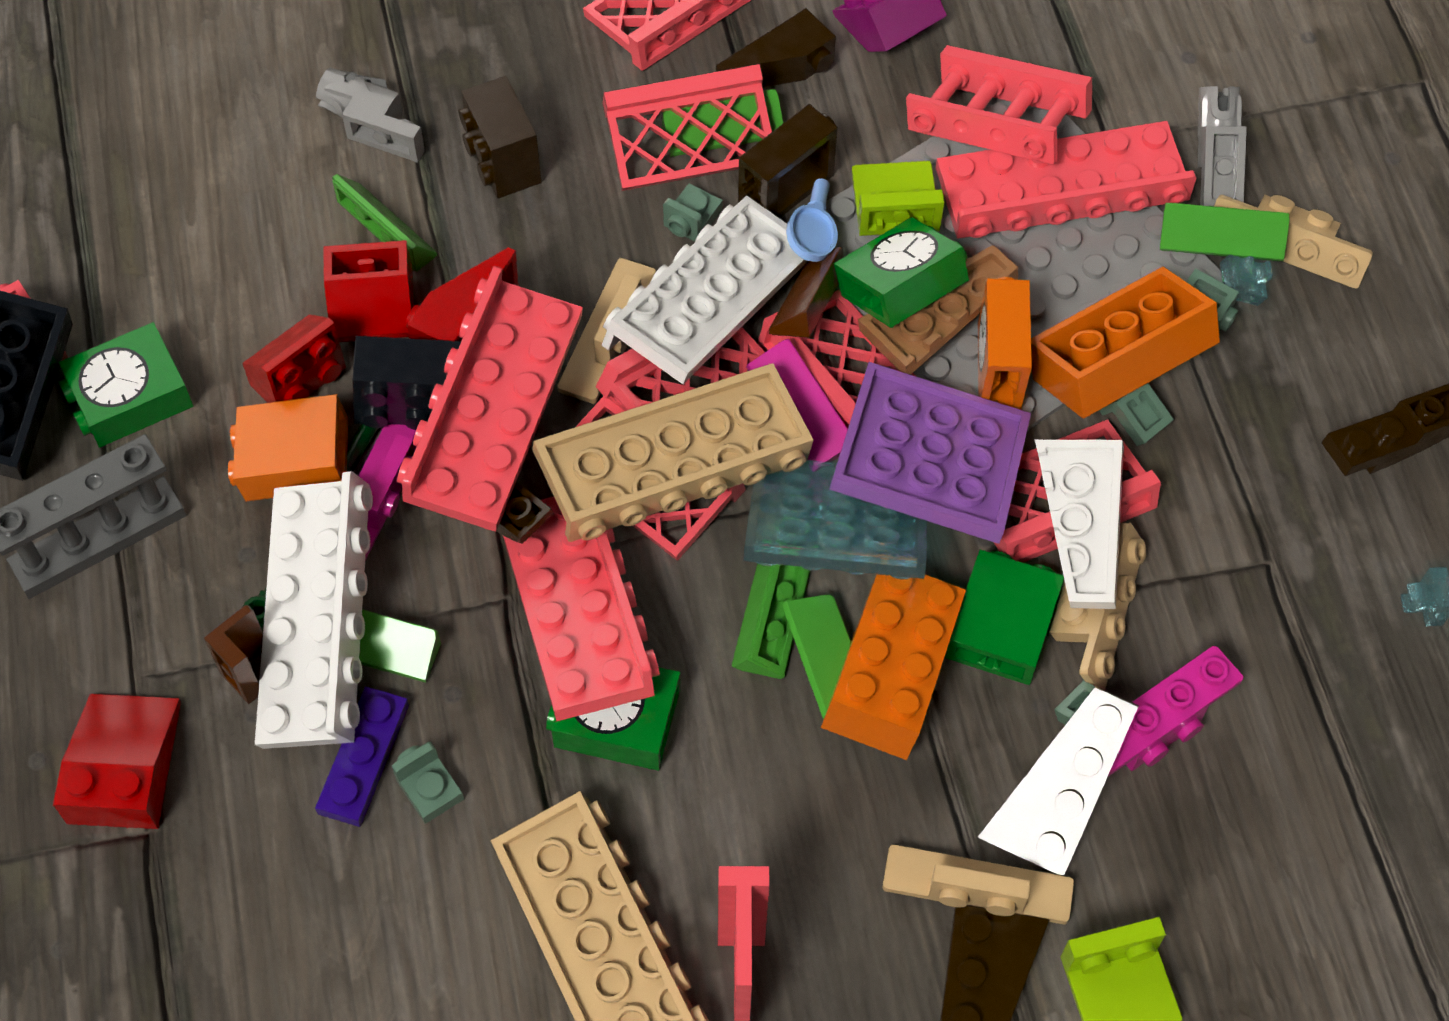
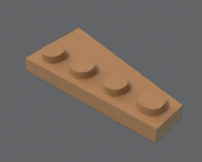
M992 245L967 259L966 267L969 281L892 328L870 314H866L858 319L859 331L900 372L911 375L980 314L987 278L1012 277L1018 280V266L997 247Z

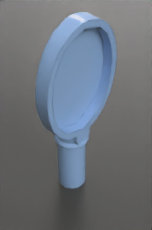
M822 178L814 182L810 202L808 205H802L794 211L786 229L787 240L792 250L802 259L812 262L824 260L835 248L838 239V231L834 219L826 212V200L830 184Z

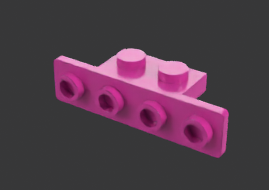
M387 424L383 427L359 474V477L370 485L373 496L372 508L368 511L367 521L370 548L365 554V561L387 517L391 518L400 501L399 492L402 488V484L397 482L399 469L405 457L412 459L417 447L413 445L416 430L410 429L406 425Z
M1217 646L1210 647L1133 701L1139 707L1108 777L1124 765L1132 772L1143 763L1151 767L1159 762L1169 752L1168 746L1177 739H1180L1183 743L1187 742L1199 733L1204 727L1201 721L1208 707L1241 684L1243 675Z

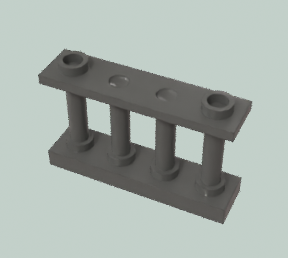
M146 434L0 508V553L4 556L14 550L17 551L16 554L6 558L28 599L187 516L166 478L163 476L154 481L153 478L167 470ZM136 486L138 487V490L114 502L113 498ZM96 507L98 508V511L74 523L73 519ZM57 528L58 532L40 540L35 544L32 542L40 536Z

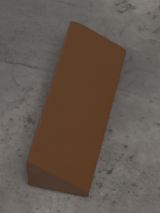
M842 247L833 249L822 261H810L805 264L772 322L769 334L810 337L839 284L834 263L844 257Z

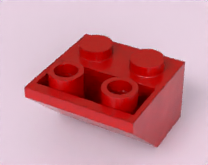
M407 240L323 246L328 317L335 324L339 342L355 341L356 336L409 337L406 319L414 305L412 264Z
M310 314L242 363L250 386L267 403L308 398L311 393L323 384L333 382L340 375L341 371L346 368L334 322L329 317Z

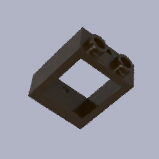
M808 104L739 157L738 203L747 195L775 216L781 218L812 193L814 182L817 179L822 178L828 181L834 176L838 127L832 118L825 113H820L811 104Z

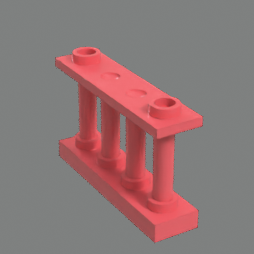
M947 45L940 53L942 83L932 97L928 98L911 93L906 97L908 130L1054 165L1057 161V126L1067 114L1086 119L1092 111V77ZM957 89L975 93L967 106L950 103L948 100ZM992 98L1012 102L1003 115L984 111ZM1029 106L1049 110L1041 123L1020 118Z

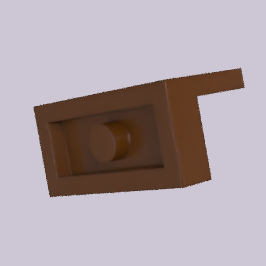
M245 605L205 636L204 640L220 674L250 704L258 698L259 683L250 662L262 653L263 632L254 611L248 605Z

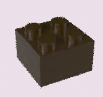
M507 76L461 91L464 108L459 109L458 113L463 128L467 132L462 134V138L469 156L476 155L480 162L477 163V170L483 185H491L497 199L541 184L537 135Z

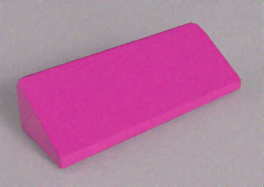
M785 339L747 364L746 368L748 371L774 364L813 438L812 447L807 459L811 469L815 471L839 458L848 429L789 339Z

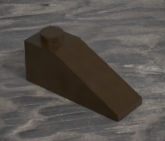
M805 8L717 64L716 72L760 64L763 77L762 88L804 81L817 72L825 71L834 62L836 36Z

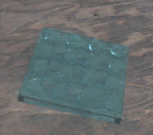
M807 460L794 471L784 472L781 470L766 475L764 479L753 484L743 561L756 562L763 566L779 564L799 566L806 570H840L854 575L870 573L890 575L897 579H924L927 521L829 490L837 463Z

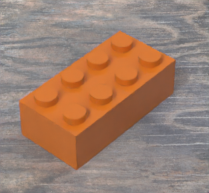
M1161 267L1032 337L1031 370L1033 380L1084 419L1220 343L1217 302L1165 267Z
M882 558L821 728L907 760L920 734L966 589Z

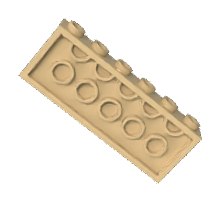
M772 363L533 441L532 450L566 521L565 535L569 542H573L581 538L582 540L595 539L606 530L622 524L623 526L636 525L643 521L646 516L660 511L666 513L674 512L682 508L687 502L701 497L705 499L715 498L724 493L726 489L742 483L744 485H753L764 479L766 475L781 470L784 472L794 471L807 461L813 438L777 369Z
M579 791L490 840L575 1021H709L700 1004L695 1007L692 1006L685 992L692 988L691 983L679 962L671 964L664 950L671 946L670 941L658 920L651 924L644 909L650 905V901L638 880L630 881L624 867L630 864L629 858L618 839L613 842L610 841L604 828L611 823L598 800L591 803Z

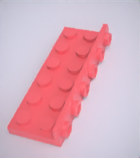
M1168 121L1058 138L1057 161L1054 165L994 150H984L937 158L935 167L957 239L965 237L980 238L989 233L1007 230L1021 231L1027 227L1043 224L1058 225L1067 220L1085 217L1099 218L1109 213L1121 211L1136 212L1145 207L1163 205L1165 203H1182L1183 201L1190 200L1197 179L1193 170L1185 171Z
M493 266L488 280L481 278L474 297V303H477L476 309L473 314L467 312L462 321L459 337L463 339L459 349L451 348L444 367V373H447V377L443 385L437 383L432 391L429 401V409H432L428 421L421 420L419 422L413 439V445L417 446L412 459L404 458L399 469L397 482L402 484L403 502L496 532L581 320L583 307L502 281V268Z
M555 497L542 499L541 501L549 506L554 514L523 544L505 536L503 538L556 722L655 696L652 677L660 675L654 650L645 651L642 642L648 641L645 623L642 615H633L631 608L637 607L634 590L630 581L622 582L621 575H625L626 570L620 549L612 550L610 543L615 542L613 528L606 530L602 535L592 540H582L581 538L569 542L565 535L566 521Z

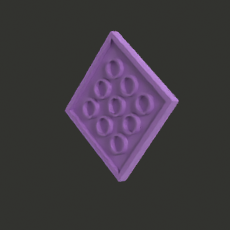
M869 362L829 490L999 544L1005 530L1031 413Z

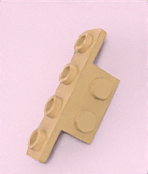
M1219 195L1214 207L1289 213L1290 221L1283 262L1355 289L1359 287L1373 255V252L1369 249L1335 237L1341 223L1334 221L1330 214L1321 210L1308 211L1295 206L1292 200L1283 196L1274 195L1270 197L1264 195L1257 208L1228 196Z
M623 258L617 260L558 383L559 393L592 404L597 402L601 393L596 388V385L607 362L619 356L620 353L623 354L627 348V344L621 340L609 351L604 348L602 342L607 330L603 328V325L609 314L616 307L623 309L627 305L629 298L639 286L642 285L646 288L650 284L656 273L654 268Z
M1121 523L1116 609L1071 608L1064 581L1050 629V634L1056 641L1087 643L1079 670L1080 675L1085 682L1103 690L1106 688L1108 679L1114 673V656L1118 641L1124 636L1125 616L1129 602L1135 597V580L1139 565L1144 562L1146 557L1145 542L1131 523Z
M891 845L888 850L882 888L886 892L939 901L951 907L973 906L985 908L994 915L1012 916L1015 913L1050 919L1049 922L1065 925L1070 917L1074 880L1071 877Z

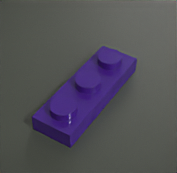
M366 686L358 702L360 720L355 728L354 743H341L315 807L318 815L358 827L362 825L409 708L407 698Z

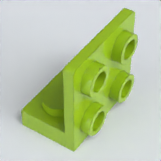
M930 161L852 166L859 236L882 235L910 217L933 227L936 231H940L944 198L942 189L935 190L932 163Z
M1160 917L1068 940L1060 958L1082 1021H1182L1178 1004L1158 952V948L1166 936Z

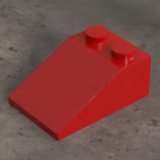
M508 247L429 292L421 305L416 304L407 316L406 327L408 328L409 339L462 341L463 338L459 337L462 321L467 312L474 313L477 303H474V297L481 278L488 280L493 266L502 268V281L519 286L516 250Z
M106 694L89 695L62 759L53 806L66 824L144 829L159 828L181 705L179 698Z

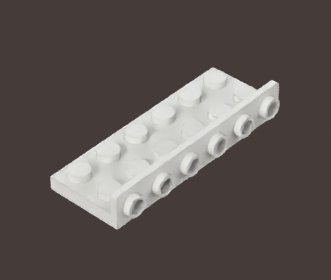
M746 195L734 207L729 204L722 211L714 226L707 224L701 230L692 246L685 244L669 267L665 264L662 265L646 288L642 285L639 286L623 309L616 307L609 314L603 325L607 332L602 346L609 351L621 340L678 382L684 384L808 261L799 257L790 247L786 234L787 223Z
M352 471L343 472L342 481L274 488L255 745L262 749L354 743L355 728L360 720L359 707L356 701L357 685L362 678V664L359 659L360 639L363 638L365 633L362 603L363 596L368 588L367 576L364 570L365 554L370 548L367 521L368 511L372 508L373 496L370 485Z

